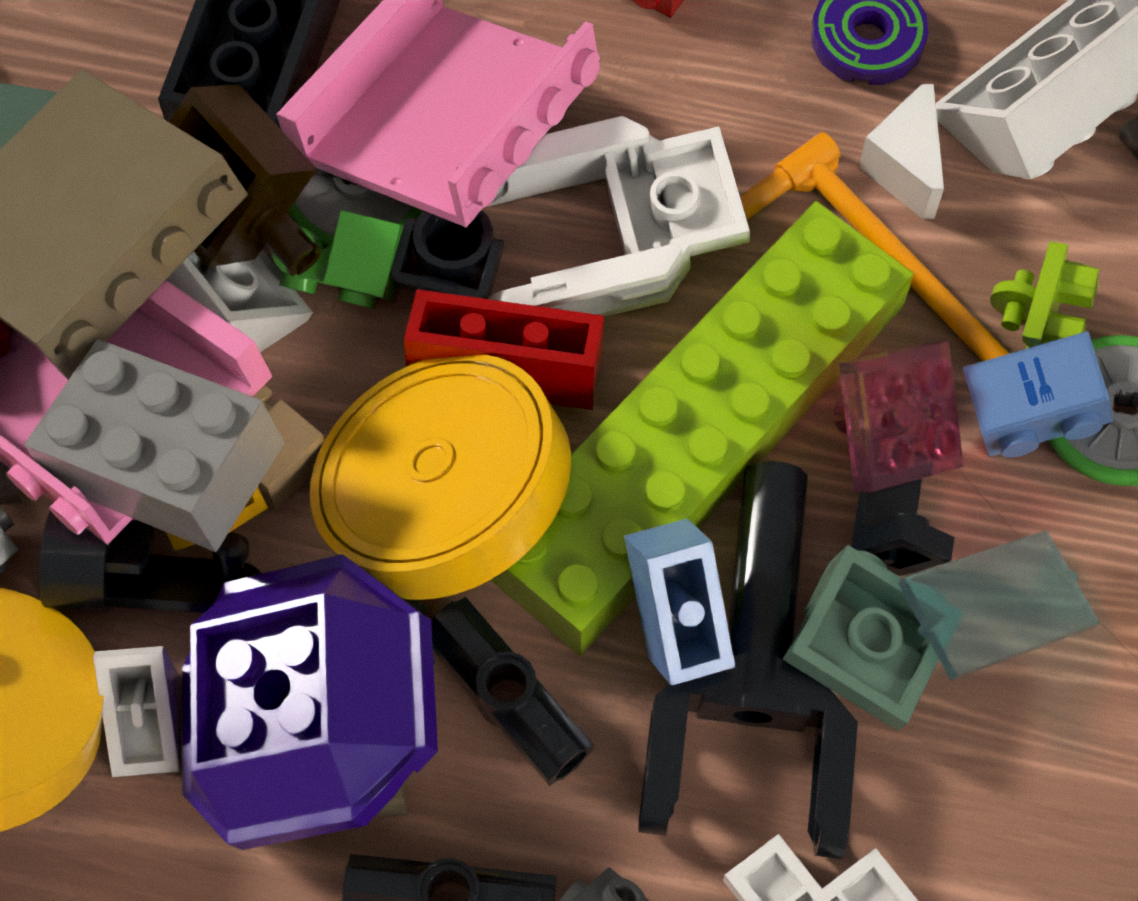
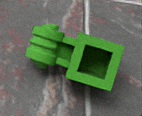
M341 210L333 243L325 249L322 240L317 234L299 226L322 249L316 263L301 275L295 274L291 276L287 272L286 267L271 251L274 263L281 270L280 273L282 274L279 286L315 295L317 284L320 283L339 288V301L374 309L377 298L392 302L395 300L398 286L392 277L391 268L404 226Z

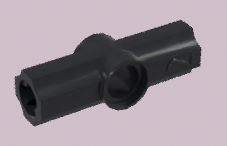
M466 597L455 602L451 601L433 616L431 626L434 652L479 703V709L484 718L503 731L544 781L551 786L555 782L563 780L578 768L583 760L593 751L594 744L537 680L535 670L530 661L522 655L514 653ZM505 679L515 680L523 685L525 689L519 698L508 702L496 700L490 695L489 691L495 683Z
M350 854L345 869L342 901H431L433 892L438 886L446 882H456L467 888L469 891L467 901H555L557 876L470 867L465 862L454 858L439 859L432 863Z

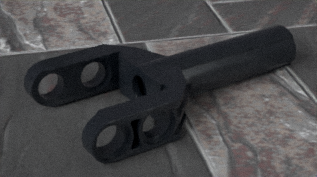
M779 461L756 462V464L748 466L744 470L728 627L735 667L672 686L668 685L655 695L649 726L638 824L639 833L666 836L669 819L674 813V805L679 798L688 711L698 712V719L736 723L753 727H767L803 732L805 726L815 727L807 832L813 841L814 856L843 859L845 856L850 829L858 722L828 687L783 660L794 638L808 485V475L802 471V468Z

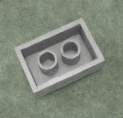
M97 338L24 446L36 463L70 489L74 486L78 488L87 500L217 552L284 446L285 441L263 400Z

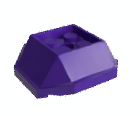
M343 554L225 582L214 605L190 625L191 650L182 666L183 796L228 845L245 850L364 827L395 796L412 771L418 773L438 752L431 620ZM290 690L288 697L284 699L286 693Z

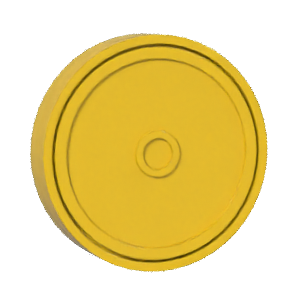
M486 354L422 360L392 373L372 386L352 403L332 427L322 444L312 471L309 496L313 520L318 532L336 556L343 554L402 599L426 600L455 595L473 589L503 573L530 551L544 535L561 507L569 484L571 472L569 439L562 422L540 386L528 373L515 364Z
M0 588V832L23 825L43 815L59 804L79 785L89 771L100 744L104 696H99L93 660L95 651L83 632L57 609L45 607L40 600L5 588Z

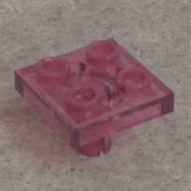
M949 341L927 342L839 362L843 396L836 403L834 415H845V420L835 421V425L840 432L848 436L854 491L875 492L964 467ZM928 404H929L930 416H928Z

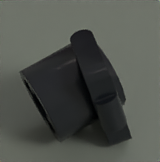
M482 210L467 227L423 211L418 219L409 217L406 219L391 268V274L397 286L404 290L416 292L419 289L488 299L491 296L502 257L504 240L494 238L489 217ZM412 247H414L417 275L405 273Z

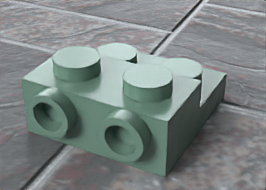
M847 545L828 563L802 612L805 618L783 660L898 731L908 724L959 620L960 614L945 606L941 598L933 591L922 586L912 585L889 571L886 564L877 556L866 551H857Z

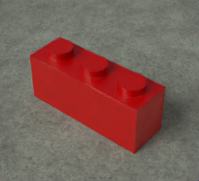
M417 289L404 336L406 367L427 359L481 354L495 356L515 364L528 373L540 386L550 404L593 410L603 360L604 315Z

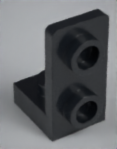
M877 436L869 439L867 443L851 547L857 551H866L877 556L886 564L889 571L898 576L951 562L955 537L929 526L928 519L917 515L925 462L923 456L882 436Z

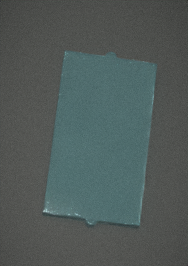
M1047 530L904 577L898 583L920 623L918 628L919 634L924 638H928L950 681L1089 630L1099 623L1077 584L1078 574L1073 570H1069Z

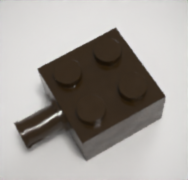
M240 84L191 87L169 123L221 154L248 194L194 250L195 254L207 267L255 260L266 245L286 267L287 272L291 276L295 274L301 275L306 272L319 259L322 249L306 235L289 216L290 208L317 169Z

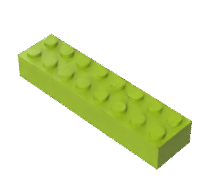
M815 201L571 454L569 484L561 507L553 522L530 551L490 581L581 657L636 597L624 536L683 519H688L699 529L744 480V470L748 466L756 464V462H761L902 310L914 273L830 210Z

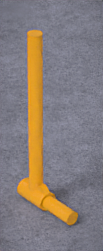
M818 133L775 164L774 171L740 195L744 213L748 220L787 191L811 192L816 188L856 231L914 273L910 287L982 361L1010 354L835 174L838 169L840 150L833 138L827 133Z

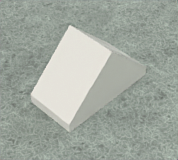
M921 84L866 136L859 163L860 170L922 219L935 218L944 190L934 84Z
M164 646L95 651L93 660L99 696H104L102 717L112 777L179 772L181 766L179 674Z

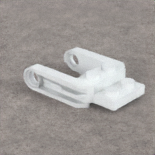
M619 116L545 134L533 148L529 159L515 169L499 188L496 197L488 206L606 179L608 195L624 255L532 277L531 284L502 290L491 295L488 299L598 314L607 317L669 302L691 269V256L749 243L750 230L720 127L658 140L649 135L648 128L624 116Z

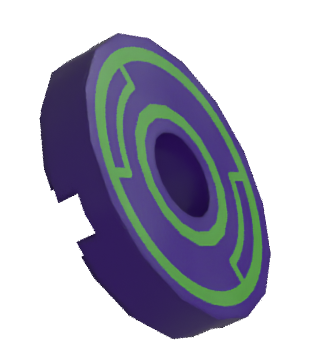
M820 0L812 19V47L821 64L838 78L852 83L854 78L859 80H869L868 85H885L905 77L918 65L929 35L927 15L918 0ZM862 24H872L880 28L884 35L876 40H868L859 36L854 28Z

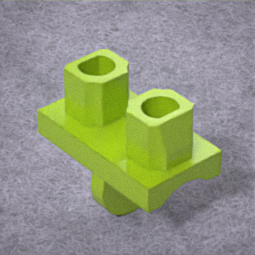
M1050 241L1037 287L1032 286L1034 280L1032 272L1018 270L1014 281H1001L994 285L990 302L998 312L1004 314L1001 326L1006 330L1017 331L1020 328L1022 319L1027 320L1022 335V342L1027 345L1026 349L1086 331V319L1057 314L1060 303L1092 309L1099 286L1100 269L1079 262L1068 261V244Z

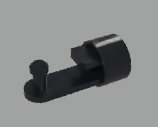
M50 511L42 537L39 588L42 605L57 609L109 612L112 607L205 613L214 605L225 582L262 573L255 566L244 562L249 556V542L246 537L235 532L227 534L217 552L212 551L214 559L151 555L154 544V529L151 525L138 520H131L107 545L87 528L79 535L73 533Z

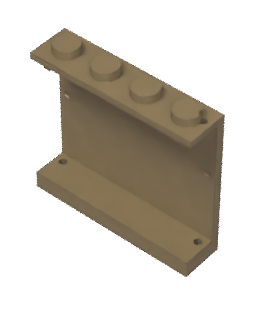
M81 69L0 149V319L37 346L56 369L69 380L96 339L107 341L248 195L221 154Z

